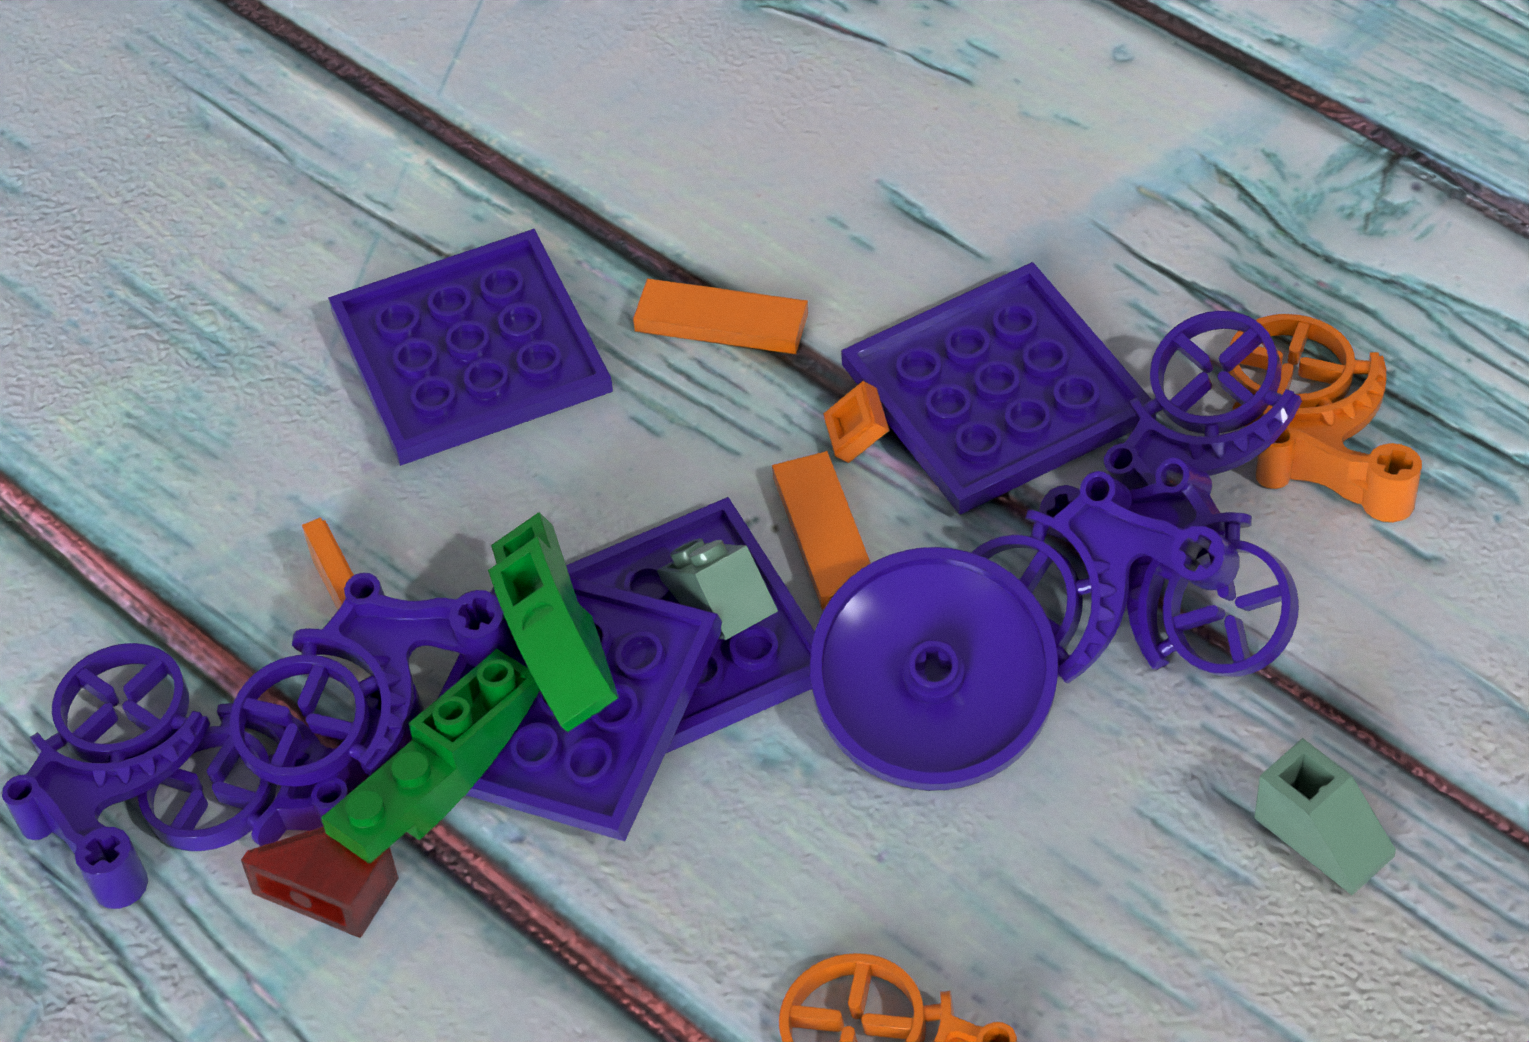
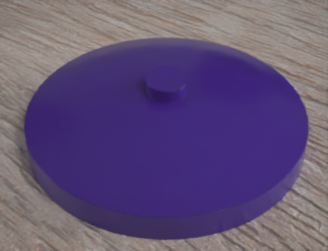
M923 547L904 550L885 556L862 568L850 577L828 602L815 629L811 645L810 679L813 698L821 721L832 740L846 756L868 773L892 784L911 789L935 791L963 788L989 779L1008 768L1030 748L1042 731L1053 706L1057 686L1058 654L1055 637L1050 622L1035 596L1018 578L999 564L974 553L953 548Z

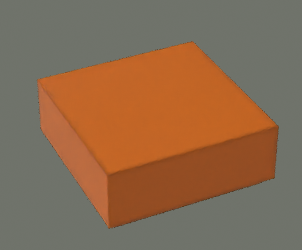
M865 381L858 384L823 413L834 454L847 463H850L889 431L877 388Z

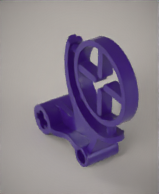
M1233 311L1201 313L1175 326L1162 339L1152 358L1150 381L1155 398L1143 405L1137 397L1129 400L1139 422L1124 443L1113 445L1108 449L1104 456V465L1109 475L1124 484L1129 490L1156 483V470L1160 463L1168 458H1180L1211 476L1239 467L1265 451L1285 431L1302 402L1301 397L1296 395L1294 391L1285 389L1283 394L1277 393L1281 381V362L1275 344L1267 330L1251 317ZM1218 329H1232L1244 332L1220 354L1218 359L1224 371L1219 372L1217 376L1221 387L1241 406L1230 412L1213 416L1187 413V410L1211 390L1212 382L1207 373L1213 370L1210 357L1190 339L1204 332ZM1262 344L1268 353V370L1261 387L1253 395L1228 372L1233 370ZM1179 350L1203 372L1199 373L1171 400H1168L1164 393V374L1170 359ZM1269 405L1272 406V408H1271L1264 416H1262L1260 419H1258L1257 421L1253 422L1252 424H1250V425H1248V426H1246V427H1244V428H1242V429H1240V430H1237V431H1234V432H1231V433H1227V434H1223V435H1219V433L1230 432V431L1239 429V428H1241V427L1247 425L1248 423H1250V422H1252L1253 420H1255L1258 416H1260V415L1267 409V407H1268ZM1163 410L1165 415L1178 426L1192 432L1202 433L1204 436H1192L1173 431L1157 422L1151 416ZM1225 530L1217 532L1225 538ZM1208 561L1203 566L1205 568H1208L1211 565V562Z
M1168 458L1161 462L1156 470V483L1130 490L1132 504L1129 510L1153 519L1168 521L1180 528L1187 529L1191 526H1205L1216 532L1225 530V538L1236 547L1238 553L1255 555L1269 566L1278 581V585L1236 598L1234 581H1232L1228 586L1217 590L1218 595L1228 601H1233L1236 598L1235 605L1245 611L1282 602L1281 614L1274 634L1266 645L1253 656H1250L1242 620L1232 615L1226 616L1224 624L1233 663H1210L1191 648L1183 631L1222 620L1226 615L1225 610L1216 605H1209L1180 614L1182 597L1189 581L1150 556H1141L1132 563L1129 571L1127 611L1135 640L1143 656L1152 669L1155 670L1168 665L1170 660L1167 656L1177 651L1191 665L1215 675L1237 677L1257 672L1272 663L1284 651L1293 636L1299 612V599L1295 582L1287 567L1275 555L1253 543L1240 540L1241 528L1252 525L1251 515L1236 512L1220 513L1210 496L1212 481L1209 475L1180 458ZM1070 485L1053 488L1042 499L1039 512L1051 517L1056 516L1078 497L1080 489ZM1051 528L1048 529L1047 533L1072 544L1060 532ZM1203 548L1198 553L1196 560L1203 566L1208 561L1212 564L1215 557ZM1165 579H1167L1169 582L1163 600V620L1168 638L1161 642L1157 625V609L1161 589Z
M1095 471L1089 473L1083 479L1078 497L1056 516L1051 517L1038 511L1027 510L1025 519L1034 522L1030 537L1023 535L1001 536L983 543L971 553L989 559L995 554L1008 549L1030 548L1038 550L1019 579L1031 593H1033L1054 561L1065 581L1067 607L1061 625L1049 617L1047 618L1050 622L1057 647L1058 675L1062 677L1065 683H1070L1097 661L1115 636L1127 604L1129 571L1132 563L1137 558L1150 556L1200 588L1219 590L1228 586L1236 578L1240 568V557L1236 547L1211 528L1205 526H1191L1187 529L1180 528L1168 521L1153 519L1130 511L1129 508L1132 504L1130 490L1111 475L1103 471ZM1049 528L1060 532L1072 543L1085 564L1089 578L1079 580L1070 562L1055 548L1044 543ZM1203 548L1215 557L1213 563L1208 568H1205L1196 560L1198 553ZM1091 593V610L1087 627L1079 644L1072 654L1069 655L1065 648L1076 633L1083 608L1082 595Z
M364 572L352 576L344 587L346 599L323 629L305 628L294 632L292 646L301 652V655L285 657L266 665L251 676L238 692L232 705L229 725L232 741L244 764L255 775L267 782L292 787L311 785L328 779L344 769L353 759L359 761L362 770L366 774L372 775L388 761L397 749L409 724L414 699L409 658L416 648L432 646L462 654V657L468 664L474 667L496 649L510 656L515 641L497 596L486 590H474L464 593L458 599L439 597L429 600L408 601L385 596L379 580L371 573ZM318 655H329L346 659L363 668L371 676L358 682L352 672L335 660ZM309 674L297 701L302 715L306 717V722L312 733L344 741L329 755L314 763L290 767L302 741V734L294 723V718L288 707L257 699L271 686L284 679ZM329 677L341 682L353 693L356 704L354 722L314 713ZM380 689V720L376 733L367 748L363 744L369 730L370 712L365 696ZM247 718L286 727L270 764L257 758L246 747L244 732Z
M139 643L118 644L98 650L80 660L66 673L59 683L52 701V717L58 733L46 740L38 732L30 736V740L39 754L38 758L26 774L11 778L2 788L3 800L22 835L30 840H40L53 832L63 839L74 853L76 864L94 898L100 905L109 909L124 908L139 900L146 891L148 876L128 835L119 828L106 827L98 821L100 814L107 807L145 793L171 776L194 753L210 726L208 717L202 716L201 712L192 711L190 716L186 717L189 708V691L181 670L174 659L159 648ZM129 664L146 665L124 685L123 691L128 700L122 704L128 720L145 732L123 742L112 744L94 743L118 721V715L114 707L119 704V698L114 688L97 675L118 666ZM167 675H170L174 680L173 698L166 713L161 719H158L138 705L137 702ZM84 688L105 704L72 733L68 729V712L75 696ZM66 746L74 755L88 762L71 759L60 754L57 750Z
M414 684L413 708L409 722L424 711ZM380 689L365 696L370 712L369 730L363 744L367 748L376 733L380 720ZM225 703L217 707V714L221 721L220 726H209L194 753L204 749L221 747L206 770L212 782V790L218 802L242 810L231 819L219 825L193 830L207 809L208 802L202 792L203 786L197 774L182 769L176 770L171 776L160 783L191 793L170 826L160 821L154 813V798L159 784L147 792L138 795L139 807L150 829L157 838L169 846L186 851L212 850L229 845L252 831V840L260 847L268 848L274 845L286 830H308L325 833L321 817L365 781L369 775L362 770L359 761L353 759L340 772L321 782L306 786H281L276 798L277 785L260 779L256 792L224 783L240 758L230 733L229 722L233 703ZM293 716L294 723L302 734V741L290 767L314 763L336 749L327 748L322 745L310 728ZM247 718L245 728L266 735L278 745L286 728L285 726ZM409 724L397 749L389 759L412 741ZM245 731V742L249 751L260 760L270 764L274 754L268 756L261 742ZM328 836L331 839V841L338 843L336 840Z

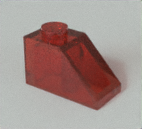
M324 826L247 850L241 859L252 894L358 938L363 936L399 879L390 847L372 863L368 864L325 833Z

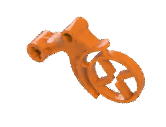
M1276 314L1256 319L1271 337L1280 335L1293 336L1289 346L1288 363L1282 365L1283 353L1277 350L1282 367L1281 381L1277 393L1283 394L1285 389L1289 390L1293 376V365L1298 363V375L1300 377L1332 384L1319 391L1296 394L1301 397L1302 402L1294 418L1277 440L1257 457L1255 475L1258 483L1266 488L1279 489L1286 486L1290 479L1314 482L1332 489L1347 500L1361 504L1367 514L1382 522L1393 523L1403 521L1411 516L1415 509L1422 469V460L1418 453L1410 447L1395 443L1380 445L1373 449L1370 454L1350 450L1343 444L1346 439L1366 427L1380 409L1387 380L1384 357L1379 356V352H1370L1369 360H1355L1353 348L1346 337L1331 325L1312 317L1297 314ZM1238 331L1232 338L1230 345L1234 343L1244 332ZM1307 339L1327 347L1337 356L1341 364L1309 357L1301 358ZM1258 346L1239 364L1268 370L1267 350L1264 347ZM1239 364L1228 372L1253 395L1261 387V385L1251 380L1244 373ZM1353 374L1368 375L1358 390L1344 398L1350 390ZM1236 401L1233 410L1240 407L1241 404ZM1269 405L1260 416H1258L1255 420L1245 425V427L1257 421L1262 416H1264L1272 408V406Z
M852 953L837 955L811 966L790 986L783 999L779 1014V1029L782 1042H794L792 1037L793 1027L832 1032L842 1031L839 1042H857L854 1028L852 1026L844 1027L843 1017L839 1010L801 1006L814 990L826 982L843 976L854 975L848 1006L853 1019L861 1018L866 1035L906 1039L905 1042H924L926 1022L940 1020L934 1042H1017L1015 1031L1008 1024L992 1022L982 1027L955 1017L950 990L940 992L941 1003L923 1005L920 991L906 971L887 959L870 954ZM872 976L884 979L899 988L912 1004L914 1017L864 1014Z

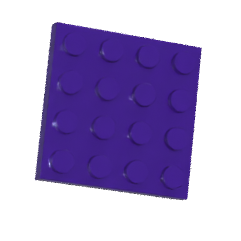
M535 229L328 297L332 314L400 466L613 392L611 376Z
M1034 262L841 350L842 366L857 385L865 381L877 388L888 425L959 515L1132 432L1139 419L1132 409L1129 400L1137 397L1142 405L1152 400ZM1154 414L1153 416H1151L1152 418H1154V419L1156 420V414Z
M729 497L566 565L570 577L680 604L661 581L657 572L659 568L673 561L670 556L673 550L699 538H702L704 543L722 540L724 544L745 545L748 547L778 612L727 640L718 639L666 753L812 689L810 653L815 631Z
M570 577L578 603L592 615L619 698L596 715L591 716L567 732L560 726L541 691H539L510 740L466 795L625 842L719 639L722 621L716 613ZM493 587L492 590H491V593H493V594L496 595L495 590H494V587ZM514 642V648L509 657L528 668L516 642ZM461 653L438 698L475 668L468 664Z

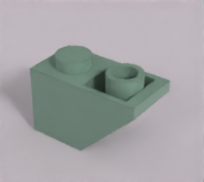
M702 538L695 539L673 550L670 553L673 561L657 570L661 581L681 605L719 615L722 621L719 639L727 640L778 612L752 555L745 545L724 544L722 540L704 543Z
M1304 738L1298 741L1260 775L1254 818L1351 895H1354L1395 857V847L1353 776Z

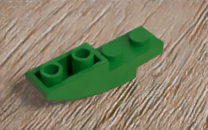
M538 512L491 545L496 565L490 568L488 572L504 617L536 684L560 726L569 732L591 716L599 713L619 697L592 615L577 601L554 527Z
M498 649L492 652L409 722L412 736L411 742L321 817L325 833L368 864L372 863L406 832L418 840L422 839L480 779L527 714L540 691L530 670Z

